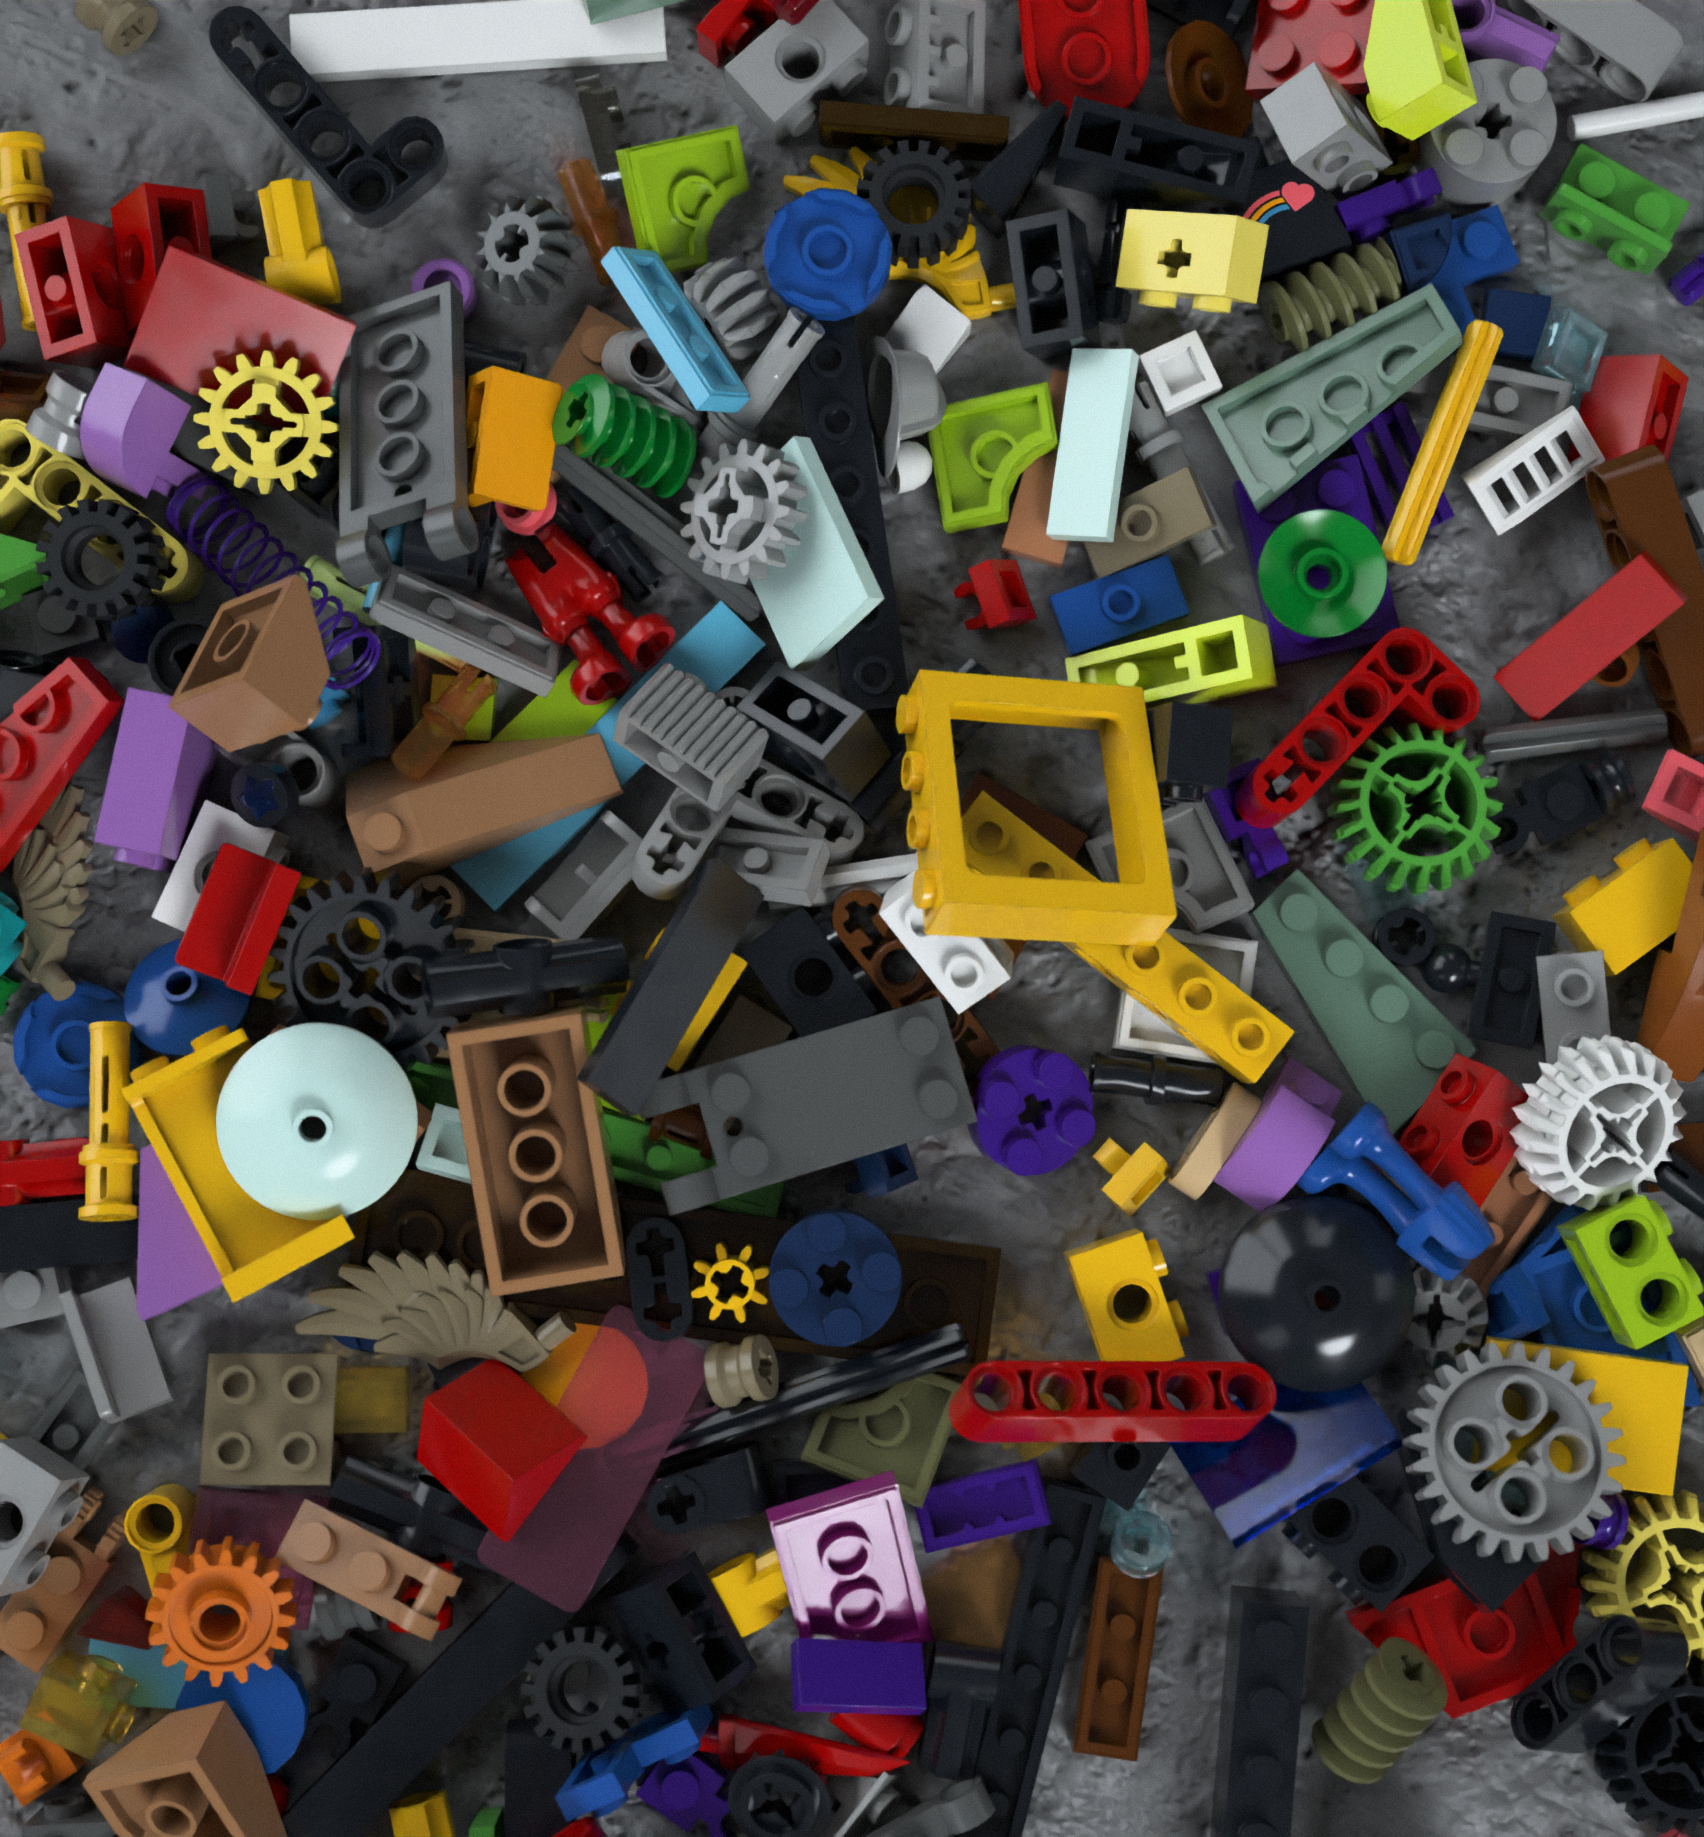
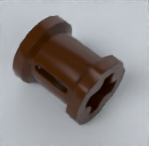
M698 1103L653 1117L648 1136L650 1141L659 1143L664 1138L700 1151V1157L712 1159L713 1152Z

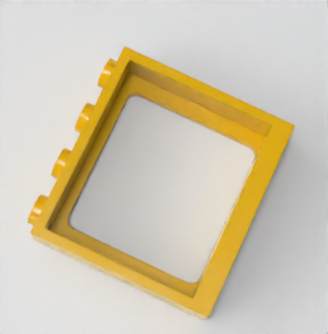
M920 669L908 694L899 697L896 708V728L898 733L905 734L907 751L902 761L901 782L905 791H911L912 810L907 821V843L910 849L917 850L918 869L913 879L912 897L916 908L923 911L925 935L1154 946L1177 917L1143 687ZM950 719L1099 730L1120 883L979 875L970 871L965 860Z

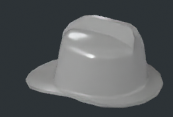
M875 335L868 340L865 347L862 373L879 472L883 477H888L892 474L895 467L900 441L933 430L942 422L947 403L933 365L927 356L916 351L891 348L886 338Z

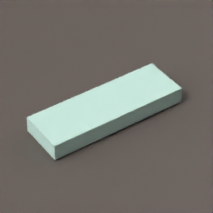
M1072 348L1046 535L1053 540L1113 542L1139 360V355L1133 349Z

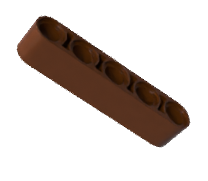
M1648 444L1589 468L1585 474V485L1613 573H1617L1645 549L1689 597L1685 604L1642 637L1637 644L1641 650L1640 655L1657 707L1663 709L1667 717L1668 739L1675 751L1693 759L1704 754V573L1669 465L1662 452L1655 445Z

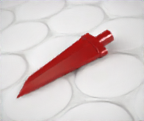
M721 1713L718 1726H708L700 1741L702 1745L697 1750L718 1754L721 1768L736 1770L737 1766L747 1763L755 1751H758L763 1756L773 1755L781 1747L785 1756L798 1761L808 1756L810 1767L817 1774L875 1777L884 1771L888 1772L911 1763L910 1761L875 1750L776 1727L727 1713Z

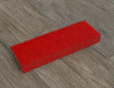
M1644 549L1498 670L1493 678L1533 722L1539 721L1686 603L1689 597Z

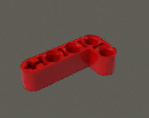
M1407 627L1391 630L1361 656L1241 781L1235 794L1237 812L1245 822L1253 827L1267 829L1277 826L1301 808L1389 714L1403 727L1408 723L1417 722L1424 739L1432 731L1443 729L1444 740H1446L1476 717L1481 701L1478 688L1425 635L1416 629ZM1386 653L1400 659L1404 665L1405 675L1398 674L1387 664ZM1345 695L1354 697L1361 703L1365 713L1364 718L1356 717L1350 713L1345 705ZM1432 697L1439 698L1446 703L1451 714L1450 719L1444 718L1437 713L1433 706ZM1303 738L1312 739L1319 744L1324 754L1323 762L1315 761L1307 755L1302 743ZM1283 774L1291 782L1278 793L1274 802L1266 797L1265 792L1270 784Z

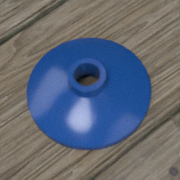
M182 938L168 942L148 954L132 973L124 996L125 1016L127 1022L132 1025V1032L149 1049L165 1056L183 1058L193 1053L194 1050L190 1042L214 1028L226 1025L230 1033L240 1029L248 1016L253 999V993L250 996L226 987L224 982L177 964L175 954ZM191 981V986L187 992L181 995L172 994L178 985Z

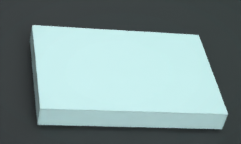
M793 436L781 448V451L785 452V461L797 464L800 468L792 482L807 487L808 494L797 501V510L807 513L808 521L795 523L793 533L801 540L799 547L786 545L782 550L787 565L784 568H779L767 564V580L759 581L750 578V581L788 666L795 671H807L885 598L809 437Z

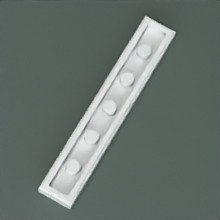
M514 0L289 14L291 54L316 83L668 61L664 7L594 25L590 24L583 0Z

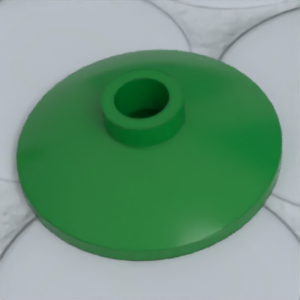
M1310 510L1286 520L1268 538L1258 562L1259 590L1268 610L1285 627L1308 637H1337L1358 628L1378 608L1387 584L1386 559L1377 538L1359 520L1334 510ZM1312 568L1322 569L1328 576L1327 587L1324 589L1312 587L1307 580L1308 570Z

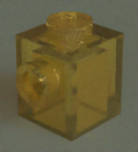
M68 1649L47 1664L18 1727L91 1760L110 1742L118 1745L128 1731L137 1711V1707L129 1704V1701L138 1681L123 1675L124 1670L122 1666L107 1657L93 1654L85 1657Z

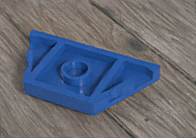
M1575 1204L1566 1205L1510 1264L1511 1267L1516 1264L1519 1265L1551 1320L1550 1323L1534 1331L1538 1343L1683 1362L1689 1366L1686 1356L1673 1332L1638 1350L1616 1343L1557 1229V1226L1588 1211L1586 1208L1577 1207ZM1625 1220L1617 1223L1610 1233V1245L1617 1255L1625 1252L1632 1242V1230ZM1656 1279L1648 1282L1641 1292V1305L1646 1313L1655 1310L1662 1301L1663 1293ZM1689 1367L1684 1406L1695 1407L1703 1403Z

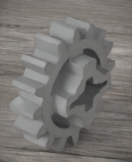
M741 439L738 447L727 443L719 446L720 461L704 457L701 460L705 475L702 480L689 478L687 485L695 492L693 501L684 502L680 506V511L691 515V523L687 524L680 532L681 537L696 541L691 547L688 556L692 560L704 563L702 570L704 573L722 578L723 580L746 585L748 578L759 581L767 580V564L779 568H784L787 565L782 550L786 545L799 547L801 543L799 537L793 533L795 523L808 521V514L797 510V501L804 498L808 494L807 487L792 482L800 468L797 464L784 460L785 452L764 444Z

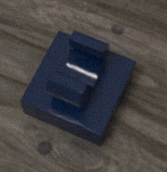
M905 1143L854 1159L860 1178L844 1186L846 1191L852 1194L865 1191L867 1199L918 1180L919 1178L907 1144Z

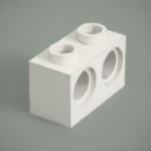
M915 869L885 891L879 914L955 1011L960 1014L1011 979L1014 953L1006 942L999 938L925 935L923 911L916 908L912 897L913 879L917 870Z

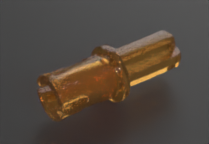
M587 158L570 160L564 163V166L558 171V179L575 218L572 230L578 237L583 238L596 270L599 284L601 286L615 285L600 261L613 246L626 247L617 226L620 214L618 209L609 206L592 162Z
M465 663L460 673L434 703L427 702L423 705L422 713L424 716L393 751L391 761L401 773L414 780L423 778L454 740L462 741L466 737L465 726L489 697L498 690L495 681L486 674L471 693L467 691L482 669Z

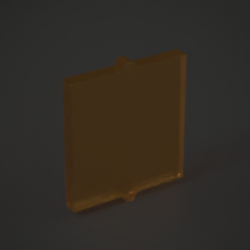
M1007 1537L967 1558L963 1555H957L954 1558V1565L921 1581L929 1619L939 1638L1001 1649L1021 1570V1563Z

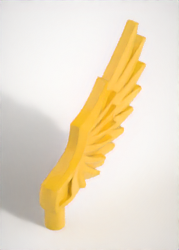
M852 147L849 151V158L857 170V174L834 160L814 154L810 159V167L825 181L807 176L785 175L783 178V188L799 197H804L806 192L818 188L847 190L857 195V185L859 178L863 179L864 166L869 159L875 164L877 162L858 147ZM920 186L899 188L893 193L888 203L892 214L898 220L908 224L924 223L931 219L938 209L935 196L928 189ZM970 213L963 240L957 239V248L949 257L944 251L940 252V262L929 266L926 257L919 258L918 269H907L908 258L899 257L897 266L891 265L888 280H909L926 284L969 320L991 316L992 312L1016 308L1013 283L988 287L987 277L980 260V253L977 250L974 251L976 229L970 224Z

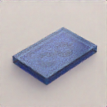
M1274 1382L1277 1389V1397L1273 1409L1242 1439L1231 1442H1168L1235 1549L1403 1446L1400 1435L1362 1382L1352 1387L1331 1392L1300 1391ZM1230 1397L1237 1407L1246 1410L1238 1397Z

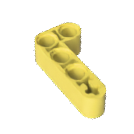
M4 419L0 421L1 534L6 535L13 529L33 503H36L60 522L62 517L57 511L64 506L59 504V493L67 483L75 480L80 481V493L77 499L68 504V506L77 508V500L91 499L99 502V499L132 508L139 512V516L148 518L68 455L47 446L33 437L25 429L26 423L18 419ZM30 443L31 450L28 459L19 466L11 467L10 457L13 450L20 444ZM150 520L156 526L152 533L162 536L166 545L165 548L158 549L159 555L168 558V562L177 568L175 575L170 579L158 570L157 578L165 580L162 591L152 589L150 592L168 603L180 604L189 601L200 592L204 584L205 572L202 562L194 553ZM108 535L98 536L88 542V545L122 570L124 554L119 543L109 544Z

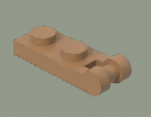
M304 1499L275 1557L278 1556L282 1560L283 1565L428 1641L433 1640L441 1624L436 1617L447 1595L454 1597L463 1578L308 1499ZM415 1578L423 1583V1586L413 1606L403 1602L402 1599L412 1579Z

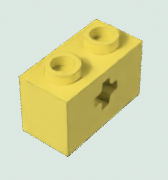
M1127 209L1115 287L1139 292L1138 304L1159 308L1176 309L1177 297L1193 299L1192 309L1215 313H1230L1232 302L1257 304L1269 225L1237 215Z

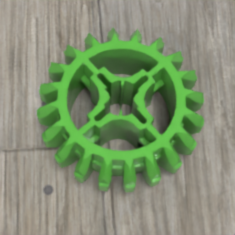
M1417 722L1408 723L1402 729L1401 735L1392 726H1388L1378 733L1377 742L1367 738L1357 748L1358 756L1350 755L1340 766L1346 777H1337L1331 782L1329 789L1334 795L1343 800L1332 803L1327 808V815L1334 819L1344 820L1345 824L1332 833V840L1335 842L1351 840L1354 848L1345 854L1344 859L1346 863L1352 864L1363 857L1369 863L1363 871L1364 880L1370 882L1382 872H1385L1387 891L1396 892L1406 880L1412 895L1425 893L1429 883L1438 892H1441L1452 886L1453 876L1463 881L1473 875L1474 867L1472 861L1481 863L1488 859L1491 850L1484 841L1493 840L1498 837L1502 828L1486 818V816H1493L1501 812L1504 803L1497 799L1486 797V792L1497 786L1498 777L1486 776L1480 778L1476 770L1484 764L1485 755L1477 754L1467 760L1461 754L1466 748V737H1457L1447 746L1444 744L1443 729L1432 731L1424 739ZM1396 763H1411L1423 766L1429 770L1418 781H1411L1398 773L1391 777L1380 768ZM1447 785L1456 799L1459 815L1452 811L1445 800ZM1426 790L1418 802L1423 809L1417 813L1424 815L1403 828L1411 816L1406 809L1412 804H1406V802L1414 799ZM1369 795L1373 796L1371 803L1382 811L1385 818V828L1382 835L1375 826L1371 816ZM1412 837H1420L1431 844L1438 840L1448 847V850L1436 856H1416L1403 852L1400 848Z

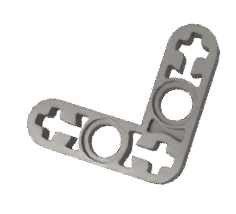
M761 759L756 771L752 772L750 777L744 781L743 785L737 789L726 804H723L717 813L677 786L638 848L632 867V878L637 888L646 896L657 900L671 899L679 896L688 886L731 816L759 832L824 839L831 855L827 867L847 864L855 856L864 835V825L858 813L848 805L768 761ZM749 780L755 782L750 798L742 795L743 789L746 790ZM768 793L782 794L790 800L794 811L788 815L772 814L763 806L761 797ZM684 808H695L707 816L710 826L702 831L688 830L678 822L676 813ZM806 810L813 815L804 829L799 825ZM831 827L837 828L842 832L835 843L824 838L825 833ZM671 843L679 849L672 869L666 870L663 875L658 874L652 870L653 866L661 862Z

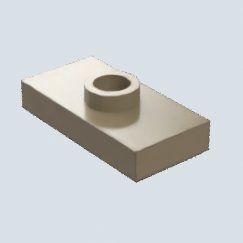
M1187 466L1119 500L1113 542L1083 541L1100 579L1134 567L1218 525L1194 469Z

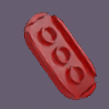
M1018 0L1025 76L1031 92L1045 108L1053 101L1056 102L1059 99L1068 108L1065 116V121L1068 122L1075 96L1125 109L1136 100L1147 80L1151 60L1147 0Z

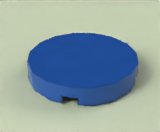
M818 188L806 192L804 197L797 198L791 204L789 201L776 212L765 233L764 267L771 289L787 308H799L808 314L807 318L838 321L861 313L878 299L890 276L892 242L888 229L886 230L885 224L879 218V213L867 200L847 190Z
M74 982L76 985L74 993L63 1001L54 1000L48 992L43 993L22 1011L13 1034L14 1062L20 1075H24L26 1082L32 1087L30 1089L42 1100L63 1108L90 1107L89 1024L100 1021L127 1022L124 1011V997L113 989L93 982ZM130 1032L131 1073L142 1065L145 1057V1045L133 1032Z
M274 1653L272 1667L267 1671L257 1666L254 1662L251 1663L248 1682L242 1684L237 1680L233 1671L223 1673V1679L219 1687H212L210 1672L200 1670L191 1682H185L176 1701V1711L226 1700L256 1747L266 1775L274 1773L294 1755L307 1728L309 1696L301 1676L283 1657Z

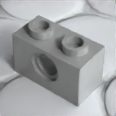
M820 0L799 24L790 25L784 19H778L725 65L724 72L727 92L777 146L790 133L793 137H798L815 123L820 114L821 100L828 101L836 93L840 96H845L861 83L868 71L866 67L868 66L869 39L833 0ZM800 62L808 63L817 70L812 76L805 79H796L786 73V70L791 65Z
M30 1436L0 1440V1597L25 1591L35 1585L42 1577L50 1562V1555L47 1554V1551L58 1532L66 1529L78 1515L84 1501L80 1494L91 1476ZM14 1505L20 1509L23 1516V1526L20 1533H17L11 1524V1511Z

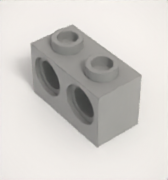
M1315 62L1260 101L1291 163L1339 200L1346 195H1354L1367 189L1375 182L1378 173L1393 163L1362 103Z

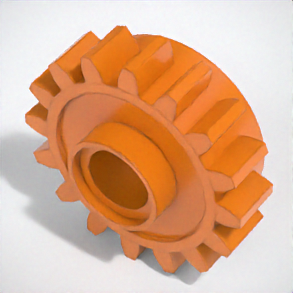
M225 1536L222 1544L209 1546L202 1539L197 1541L195 1552L189 1557L179 1552L172 1556L169 1567L170 1574H157L152 1594L156 1597L149 1598L145 1616L146 1620L155 1622L151 1626L148 1641L150 1646L167 1643L162 1659V1664L165 1667L174 1665L180 1660L187 1664L184 1680L191 1682L200 1670L210 1672L212 1687H219L223 1679V1673L233 1671L237 1680L242 1684L248 1682L251 1663L254 1662L257 1666L267 1671L273 1664V1648L287 1649L291 1629L288 1626L295 1625L297 1603L290 1601L293 1598L295 1582L293 1578H279L282 1560L278 1556L267 1560L259 1553L260 1543L253 1541L248 1547L235 1544L233 1536ZM223 1604L232 1607L236 1612L230 1615H219L211 1611L209 1607Z

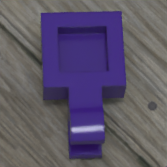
M1259 757L1228 770L1227 788L1203 793V799L1224 842L1227 843L1241 837L1244 857L1255 879L1279 869V866L1289 862L1287 852L1273 827L1267 829L1253 827L1241 818L1236 809V789L1241 781L1261 762ZM1271 783L1265 795L1270 801L1274 802L1277 793Z

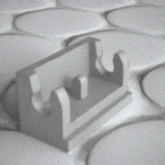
M607 809L600 816L598 822L538 890L526 900L524 907L561 940L589 938L636 885L632 878V867L643 839Z

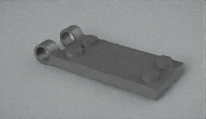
M451 280L346 316L356 321L357 326L340 366L339 539L336 543V558L342 575L354 588H360L390 577L392 572L391 556L382 537V530L423 517V528L428 545L433 554L441 561L473 553L478 548L477 527L468 509L463 295Z
M940 996L659 1079L639 1111L641 1120L698 1103L716 1162L714 1167L660 1183L669 1215L692 1210L728 1197L978 1121ZM730 1117H737L743 1125L741 1133L734 1137L727 1135L724 1131V1122Z

